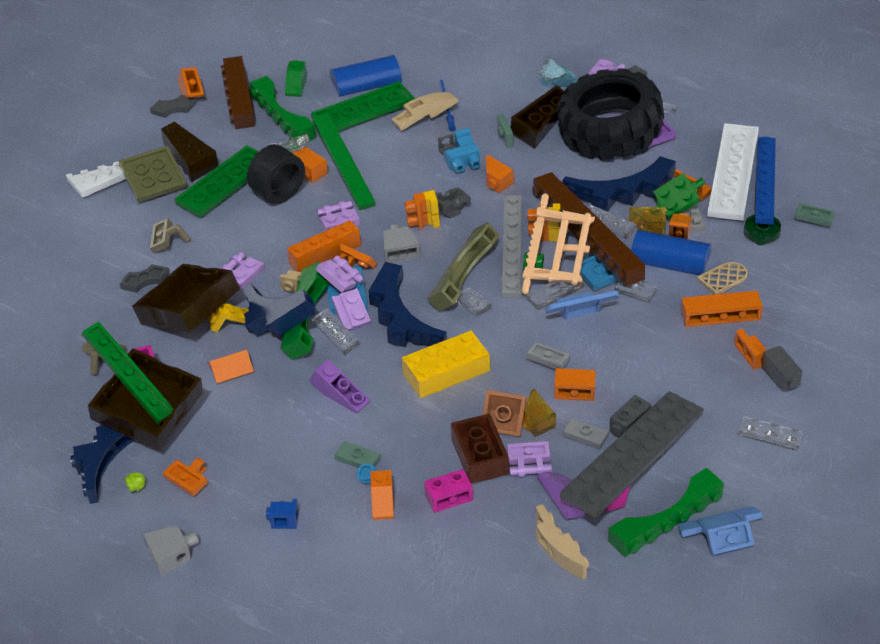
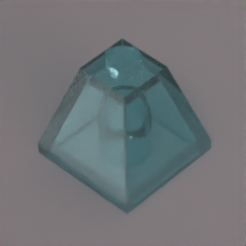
M548 57L537 72L542 77L540 80L547 85L568 87L571 83H577L578 77L571 70Z

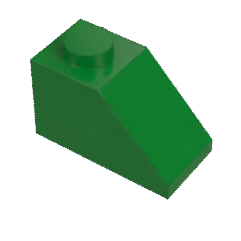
M289 61L286 70L285 96H302L307 80L305 61Z

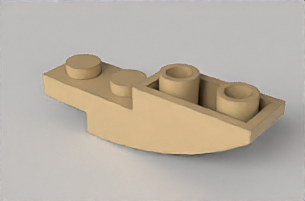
M450 92L424 95L404 104L405 111L392 118V122L402 131L418 120L423 119L426 115L431 119L438 116L441 112L451 108L459 101Z
M544 504L536 506V539L541 547L563 569L581 579H586L589 563L586 556L581 555L578 542L573 540L569 533L562 534L560 527H556L554 524L552 513L546 510Z

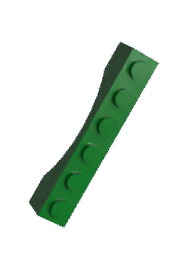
M268 76L250 82L249 94L251 98L255 99L258 105L264 108L266 114L270 115L276 124L278 123L282 131L286 132L292 141L299 146L316 139L315 125L306 116L291 113L283 109L276 102L275 83Z
M320 262L302 269L296 290L297 293L303 289L312 298L314 304L329 282L316 271ZM309 318L284 333L280 349L292 360L311 351L314 338L308 330Z
M708 468L703 469L691 477L685 494L670 508L650 516L625 517L610 526L608 529V542L623 557L636 553L642 546L652 543L658 536L668 533L674 526L687 521L690 516L703 511L711 503L719 501L723 496L724 482Z

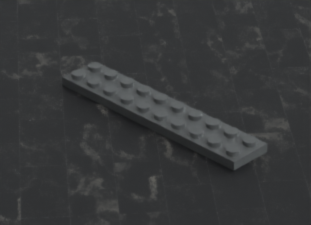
M669 391L562 489L560 498L597 518L703 415L704 409Z

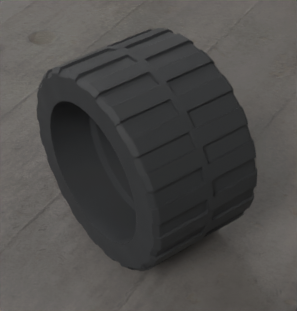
M268 145L257 152L254 158H252L248 166L247 183L252 190L273 204L286 202L298 192L305 177L304 162L281 145Z

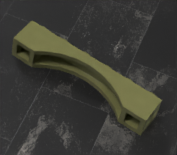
M488 222L473 230L427 299L439 312L454 305L461 294V287L466 276L499 237V233Z

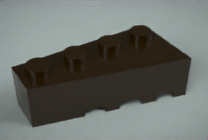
M556 85L513 115L510 125L513 134L536 149L559 119L557 110L564 90Z
M175 121L161 128L164 146L169 147L177 164L182 167L185 175H188L191 183L218 167L216 150Z

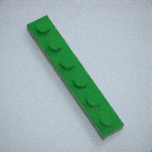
M98 321L82 332V336L154 421L159 425L162 419L166 420L174 410L173 407L103 325Z

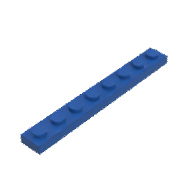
M768 136L758 137L755 223L773 225L776 138Z

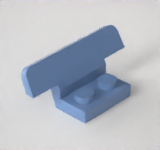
M592 291L556 299L555 304L547 306L545 312L548 314L560 311L563 319L599 312L602 302L619 299V292L612 291L594 295Z
M746 507L680 523L678 527L682 537L698 533L706 534L711 555H716L755 545L749 521L761 519L763 516L762 512L756 507Z

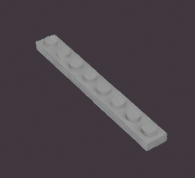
M504 195L502 298H521L522 195Z

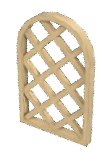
M727 262L697 276V280L714 294H721L745 281L748 271L740 263ZM721 270H728L727 274L720 273ZM730 271H737V275L730 274ZM739 272H745V275H739ZM711 275L718 276L717 279L710 278ZM720 276H727V280L720 279ZM729 277H736V281L729 280ZM710 281H716L717 285L710 284ZM719 282H726V286L719 285Z

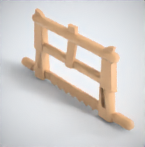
M546 193L542 195L540 207H537V222L533 223L535 228L532 229L534 234L531 235V246L528 247L530 252L527 253L529 257L526 259L527 267H525L523 273V294H528L531 284L530 280L567 282L574 286L578 282L582 283L580 272L584 253H589L590 246H586L589 226L594 222L595 217H591L590 213L584 215L564 210L560 212L546 209L549 196ZM545 220L561 222L551 270L535 268ZM568 223L582 224L578 245L564 244ZM563 251L577 252L573 273L559 271Z

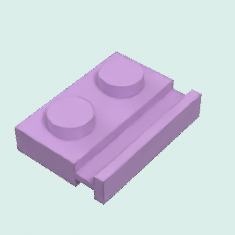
M358 289L331 297L344 332L371 323Z

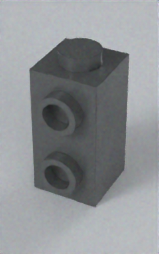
M781 345L763 352L762 367L783 391L800 385L802 370Z
M634 395L610 417L609 431L615 436L620 437L651 408V404Z

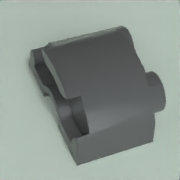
M459 187L446 191L443 196L441 192L435 193L438 200V209L448 217H455L461 214L460 210L465 204L469 205L471 197Z

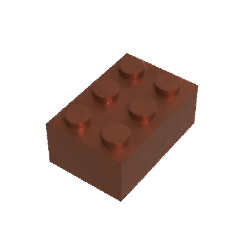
M490 413L451 423V440L470 483L509 474V456Z

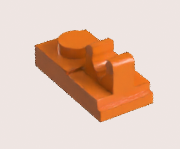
M341 244L340 250L342 253L340 258L348 259L349 266L353 267L355 261H358L357 264L364 269H367V267L375 269L378 263L372 257Z

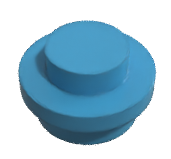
M369 463L361 465L357 470L358 480L363 484H371L370 471H377L375 466Z

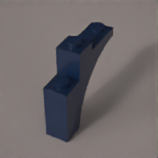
M252 283L246 287L249 311L244 313V325L249 332H253L257 337L267 330L274 331L280 336L316 313L314 301L303 289L287 297L269 299L263 297Z

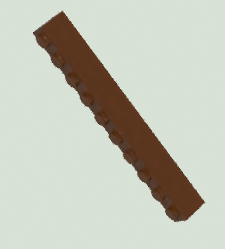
M552 172L533 178V194L540 200L544 193L548 194L547 207H553V204H560L561 212L564 210L584 215L590 213L591 217H595L594 222L589 226L586 246H590V251L596 256L597 260L601 261L607 270L615 275L618 281L626 287L645 280V264ZM568 223L569 231L573 232L579 240L582 224Z

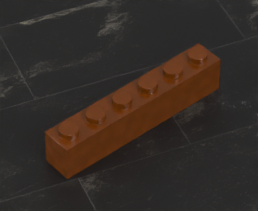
M242 56L223 58V65L220 66L230 122L234 123L235 130L255 127Z

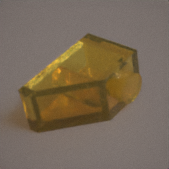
M629 207V224L638 230L665 235L666 207Z
M535 389L530 392L523 420L525 429L530 431L534 437L556 428L555 412Z

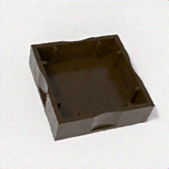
M183 263L158 286L133 304L132 308L142 325L190 333L239 291L240 287L232 270L204 268L198 265Z
M132 348L127 355L174 410L166 420L162 419L161 424L158 425L114 373L112 378L102 386L88 404L90 419L160 451L202 395V380L193 374L177 367L168 366L157 358Z

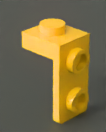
M222 304L208 317L211 331L218 332L225 319L245 323L244 313L249 310L230 304Z

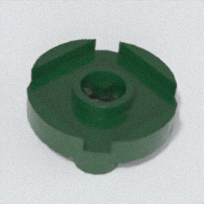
M754 214L746 219L744 234L752 241H755L757 245L762 246L780 237L781 223L774 217L773 225L755 223Z

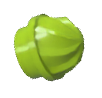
M138 472L128 473L129 476L125 477L124 480L130 493L134 491L139 492L145 486V477Z

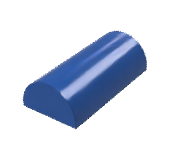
M394 55L330 70V78L339 96L387 86L398 81L402 82L400 67Z
M637 230L631 251L645 265L701 275L705 271L711 253V244Z

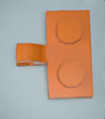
M199 457L189 467L179 460H175L162 472L165 479L193 497L208 483L207 479L201 475L206 471V467L203 466L205 461Z

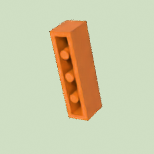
M349 220L287 247L289 265L295 271L302 272V269L317 262L323 263L337 255L340 256L342 253L340 250L341 244L356 249L361 246L360 230Z
M758 290L682 297L681 314L685 327L761 320L763 305Z

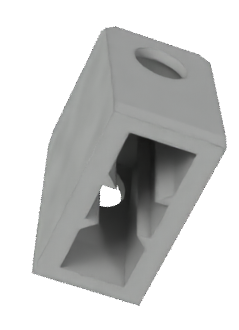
M393 224L389 230L384 231L385 262L393 263L420 258L419 242L410 227L400 228L398 224Z
M171 526L143 534L147 550L160 576L189 561L191 558L189 547L199 543L194 531L182 535L178 526Z

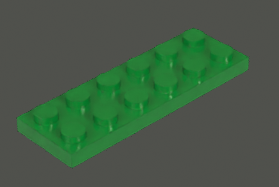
M398 81L311 112V118L329 113L335 127L340 131L404 108L403 105L414 100L415 97Z
M246 145L177 196L175 204L201 218L247 183L248 166L252 158L259 151Z

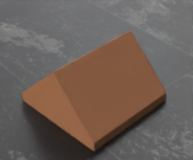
M486 390L483 415L490 413L498 433L520 437L527 417V396Z

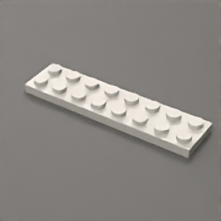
M724 123L708 207V217L744 221L759 127Z

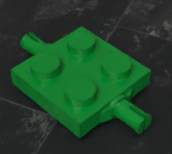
M685 173L680 174L653 191L657 197L658 205L649 209V211L654 216L662 210L671 220L673 214L683 213L701 202L697 194V188L706 184L701 177L692 183L688 180Z

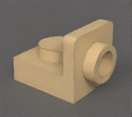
M288 270L286 275L281 274L279 277L281 290L296 293L301 272Z

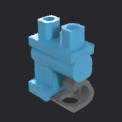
M469 128L454 131V137L453 134L438 137V150L440 154L444 155L445 162L450 171L455 170L456 173H461L467 166H470L472 169L480 167V151L471 137ZM445 138H450L448 143L442 144Z

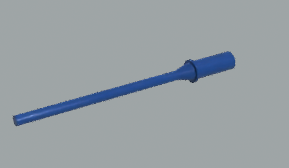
M440 80L442 92H445L443 80ZM448 108L446 109V121L448 122L449 130L454 131L456 129L454 116L451 115Z

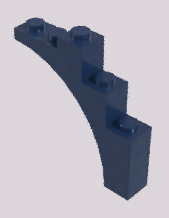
M660 156L646 169L624 178L590 181L565 176L562 183L580 200L591 203L592 209L608 213L616 201L633 206L641 194L657 199L653 191L672 180L676 169V161Z
M385 262L368 292L370 305L379 307V324L388 326V343L406 347L408 342L429 347L447 340L446 331L433 328L421 322L403 305L399 296V289L403 281L402 265Z
M104 425L96 427L97 435L93 436V443L73 446L74 455L70 456L72 468H77L78 475H81L82 481L86 483L82 484L84 497L88 496L90 504L99 502V487L108 465L118 453L135 441Z

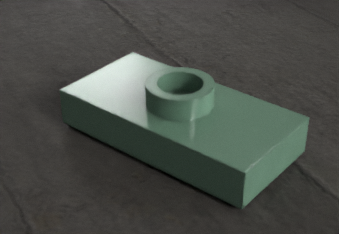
M503 113L497 114L498 135L502 137L507 148L513 147V132Z
M800 203L794 219L830 227L835 217V211Z
M346 441L342 443L335 453V460L357 468L366 463L376 466L381 459L380 453Z

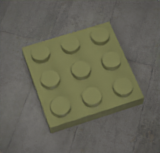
M168 146L119 160V166L138 203L187 188V182Z

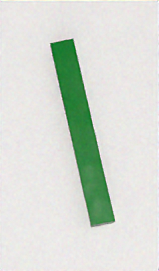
M329 113L312 117L313 123L358 210L376 206L369 188Z

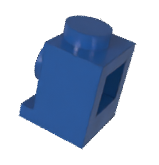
M292 499V502H271L270 507L266 509V519L270 520L271 529H297L299 514L297 499Z

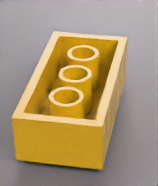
M472 330L401 357L403 375L419 398L426 397L490 371V354Z

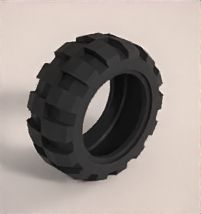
M622 68L609 71V69L597 70L595 74H586L579 77L577 83H571L565 89L557 110L561 135L574 151H580L583 156L590 158L599 156L602 159H614L615 156L623 155V157L633 155L638 149L644 150L652 144L654 138H657L664 119L663 100L661 92L655 83L649 80L645 74L638 71L632 73L630 69ZM606 110H629L624 114L614 117H593V115Z

